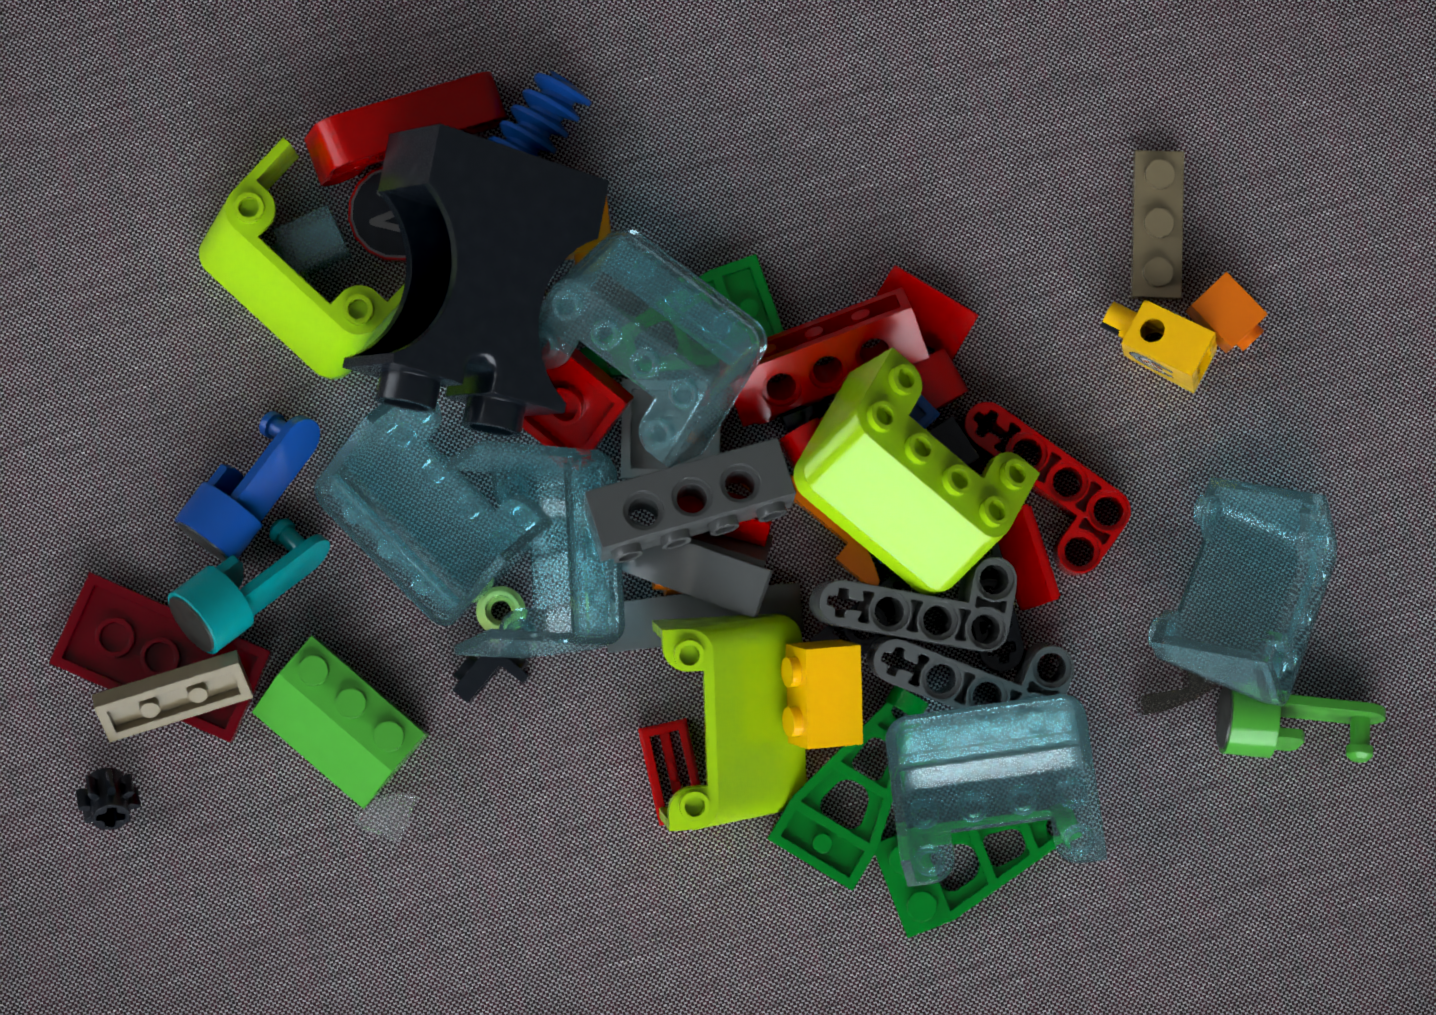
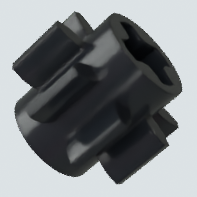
M101 768L85 777L87 788L76 790L78 810L83 811L84 822L86 824L93 822L100 829L113 830L122 827L131 821L129 809L141 807L138 787H134L132 775L127 774L123 776L122 772L115 768Z

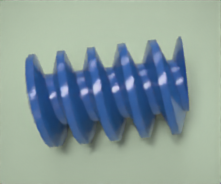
M551 70L549 71L552 76L536 73L534 82L541 92L525 89L522 92V97L529 108L518 104L513 105L510 108V112L517 121V124L502 120L499 123V129L506 139L490 136L488 140L538 157L540 150L555 154L557 149L550 140V136L553 134L567 138L569 134L561 121L567 119L578 123L581 118L573 108V105L578 103L590 107L592 102L580 89L561 75Z

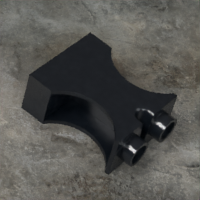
M443 124L389 134L378 193L391 209L403 238L406 255L404 290L398 309L384 332L366 348L345 357L342 368L379 378L375 400L403 410L424 413L435 412L440 387L447 386L446 398L465 403L461 425L486 434L520 437L524 416L565 413L566 402L553 386L542 359L539 343L540 308L548 283L560 264L577 248L598 239L609 181Z

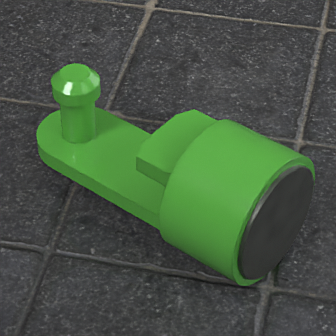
M1228 679L1221 690L1218 701L1216 741L1222 754L1271 758L1275 750L1294 751L1305 740V732L1302 729L1280 727L1281 717L1350 724V744L1346 745V756L1352 762L1363 763L1373 757L1374 747L1370 745V725L1379 724L1386 720V708L1369 702L1282 694L1277 684Z

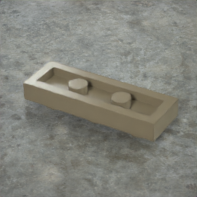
M1135 150L1133 153L1130 299L1180 300L1182 298L1184 151Z
M234 650L93 694L92 698L95 712L109 742H113L252 699L253 693L251 683L238 652Z

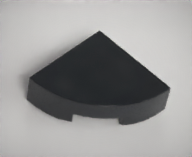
M824 398L819 403L816 402L806 407L801 406L779 416L785 431L790 433L817 417L819 419L824 417L829 406Z

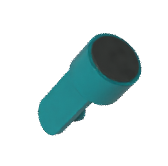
M289 518L278 519L270 527L269 538L277 545L282 544L289 553L241 589L239 587L244 579L243 563L236 556H230L217 567L206 566L168 595L171 613L184 634L197 647L209 654H216L253 625L254 615L314 571L327 556L330 542L321 534H315L305 540L295 530V524Z

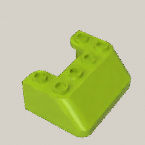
M892 347L849 373L794 468V482L803 497L920 594L935 596L952 588L1009 531L1040 473L1019 455L1012 452H1003L988 462L980 476L919 425L909 415L922 392L920 374L912 363Z

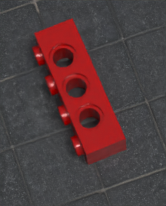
M902 286L717 357L741 423L745 427L753 423L763 424L770 422L780 413L798 406L806 407L816 402H821L826 396L840 390L851 371L892 347L913 365L929 358V354L913 309ZM870 339H881L877 345L871 348H862V345ZM822 357H834V359L826 365H815V363ZM777 374L788 375L784 380L780 382H768L773 376Z

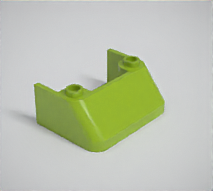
M283 137L229 194L200 244L199 259L203 268L315 373L330 380L340 379L352 371L342 368L344 358L366 348L389 325L400 304L404 285L388 302L374 289L364 285H355L341 292L330 304L259 238L270 227L276 215L275 201L268 192V189L299 158L292 145Z

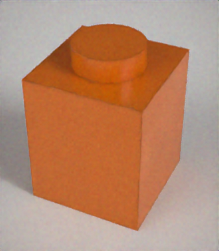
M1227 271L1185 311L1195 323L1216 333V344L1225 353L1230 351L1235 345L1244 351L1264 332L1258 323L1268 315Z

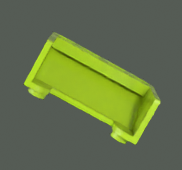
M776 613L758 614L756 618L747 615L652 620L653 631L661 638L662 653L666 661L680 671H703L707 785L686 786L678 790L671 797L668 807L659 808V818L669 831H684L783 812L792 796L807 782L806 749L788 743V736L785 734L782 724V714L787 707V687L782 680L781 663L786 657V644L802 642L799 626L790 617Z

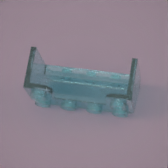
M631 229L612 232L604 237L551 288L540 308L539 343L545 368L554 369L564 365L580 341L654 397L641 419L639 438L646 451L668 468L701 456L763 357L767 347L766 333L758 321L641 233Z
M438 402L436 411L432 413L403 410L381 404L364 417L317 479L314 486L315 496L323 510L431 621L441 626H450L462 617L524 557L553 521L535 501L523 495L509 497L496 510L485 496L429 441L439 428L442 420Z
M1056 694L908 715L895 720L888 728L885 742L899 856L908 887L934 884L948 877L955 863L952 833L1050 819L1054 845L1062 858L1072 863L1108 860L1086 711L1082 703L1075 697L1066 694Z

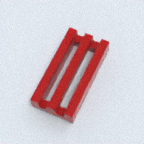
M686 718L638 729L659 826L664 825L659 818V808L665 807L650 736L660 735L673 795L681 789L669 732L679 730L691 786L701 785Z

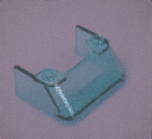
M485 440L447 459L448 470L492 473V489L498 504L512 513L529 514L533 608H518L509 612L503 617L499 629H489L456 644L455 655L525 659L601 649L618 641L625 628L622 563H615L613 559L600 562L583 508L585 491L617 483V471L612 460L598 450Z

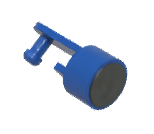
M276 411L266 413L260 420L259 430L262 435L273 440L244 477L231 465L221 464L208 482L203 481L174 518L177 526L196 543L219 559L225 561L232 555L239 558L263 527L261 521L317 448L320 439V429L314 420L307 416L299 415L286 422L284 416Z

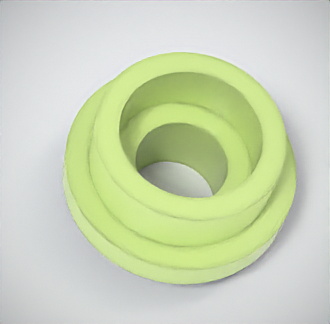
M496 586L488 589L481 595L476 606V616L482 628L498 636L509 635L515 632L522 625L526 615L525 603L520 594L506 586ZM498 602H506L511 609L509 617L502 621L496 620L492 615V608Z

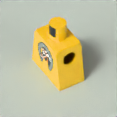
M1144 300L1138 312L1114 301L1101 324V328L1123 339L1121 345L1124 356L1192 393H1195L1217 352L1215 332ZM1151 333L1162 335V338L1156 342L1144 340Z

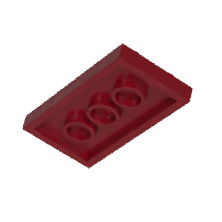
M89 572L49 663L104 688L112 689L237 650L251 683L254 696L273 652L237 637L216 654H209L197 647L184 634L175 621L169 606ZM252 699L181 721L233 743Z

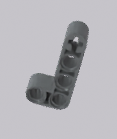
M1000 557L981 558L961 578L957 601L848 580H830L818 584L812 590L809 598V607L813 616L819 622L826 625L969 651H993L1004 644L1009 633L1017 587V574L1014 567L1005 559ZM987 566L992 567L998 575L997 587L991 593H987L980 584V575ZM838 594V598L842 600L860 602L857 610L838 609L835 611L834 607L827 605V599L829 596ZM884 597L892 602L895 613L893 619L887 625H882L875 616L876 604ZM932 606L936 607L942 615V625L934 634L929 633L923 624L924 614ZM980 615L984 616L990 625L989 635L981 643L973 637L971 632L973 621Z
M882 636L873 641L867 653L868 667L873 674L884 681L1030 737L1046 734L1055 724L1075 668L1073 659L1066 650L1047 642L1036 643L1026 650L1013 681L902 638ZM898 647L897 654L900 657L915 663L913 673L896 665H892L887 672L888 665L881 661L883 653H893L895 648ZM1054 653L1059 662L1058 670L1051 678L1041 679L1037 672L1038 661L1045 654ZM945 664L950 673L948 683L942 689L931 690L926 680L927 673L933 666ZM983 682H991L995 688L994 700L987 707H976L973 702L975 688ZM1028 700H1037L1041 708L1038 720L1033 724L1023 725L1019 719V710L1022 704Z

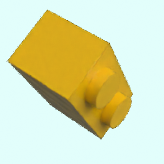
M841 639L786 644V657L781 663V676L784 685L787 687V707L782 714V724L784 732L788 736V743L808 750L862 745L861 645Z

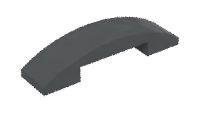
M630 519L634 524L638 526H646L640 524V522ZM587 521L577 553L600 562ZM692 542L674 549L666 550L662 548V545L644 549L640 557L624 563H615L613 559L601 562L663 587L754 618L758 616L773 570Z
M799 583L768 585L758 614L776 613L786 615L796 622L801 632H805ZM686 594L603 604L608 653L661 647V638L653 631L652 620L744 615Z

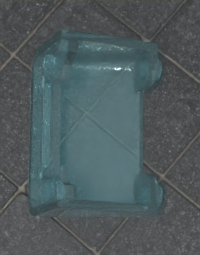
M1211 477L1205 495L1198 496L1194 507V522L1200 524L1203 541L1178 610H1165L1160 618L1155 617L1149 629L1148 643L1150 647H1153L1156 657L1160 660L1262 703L1284 706L1290 697L1336 561L1337 537L1326 495Z

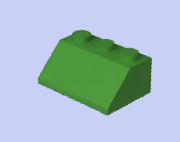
M312 635L278 673L252 711L254 715L363 809L370 804L429 735L427 731L323 641Z

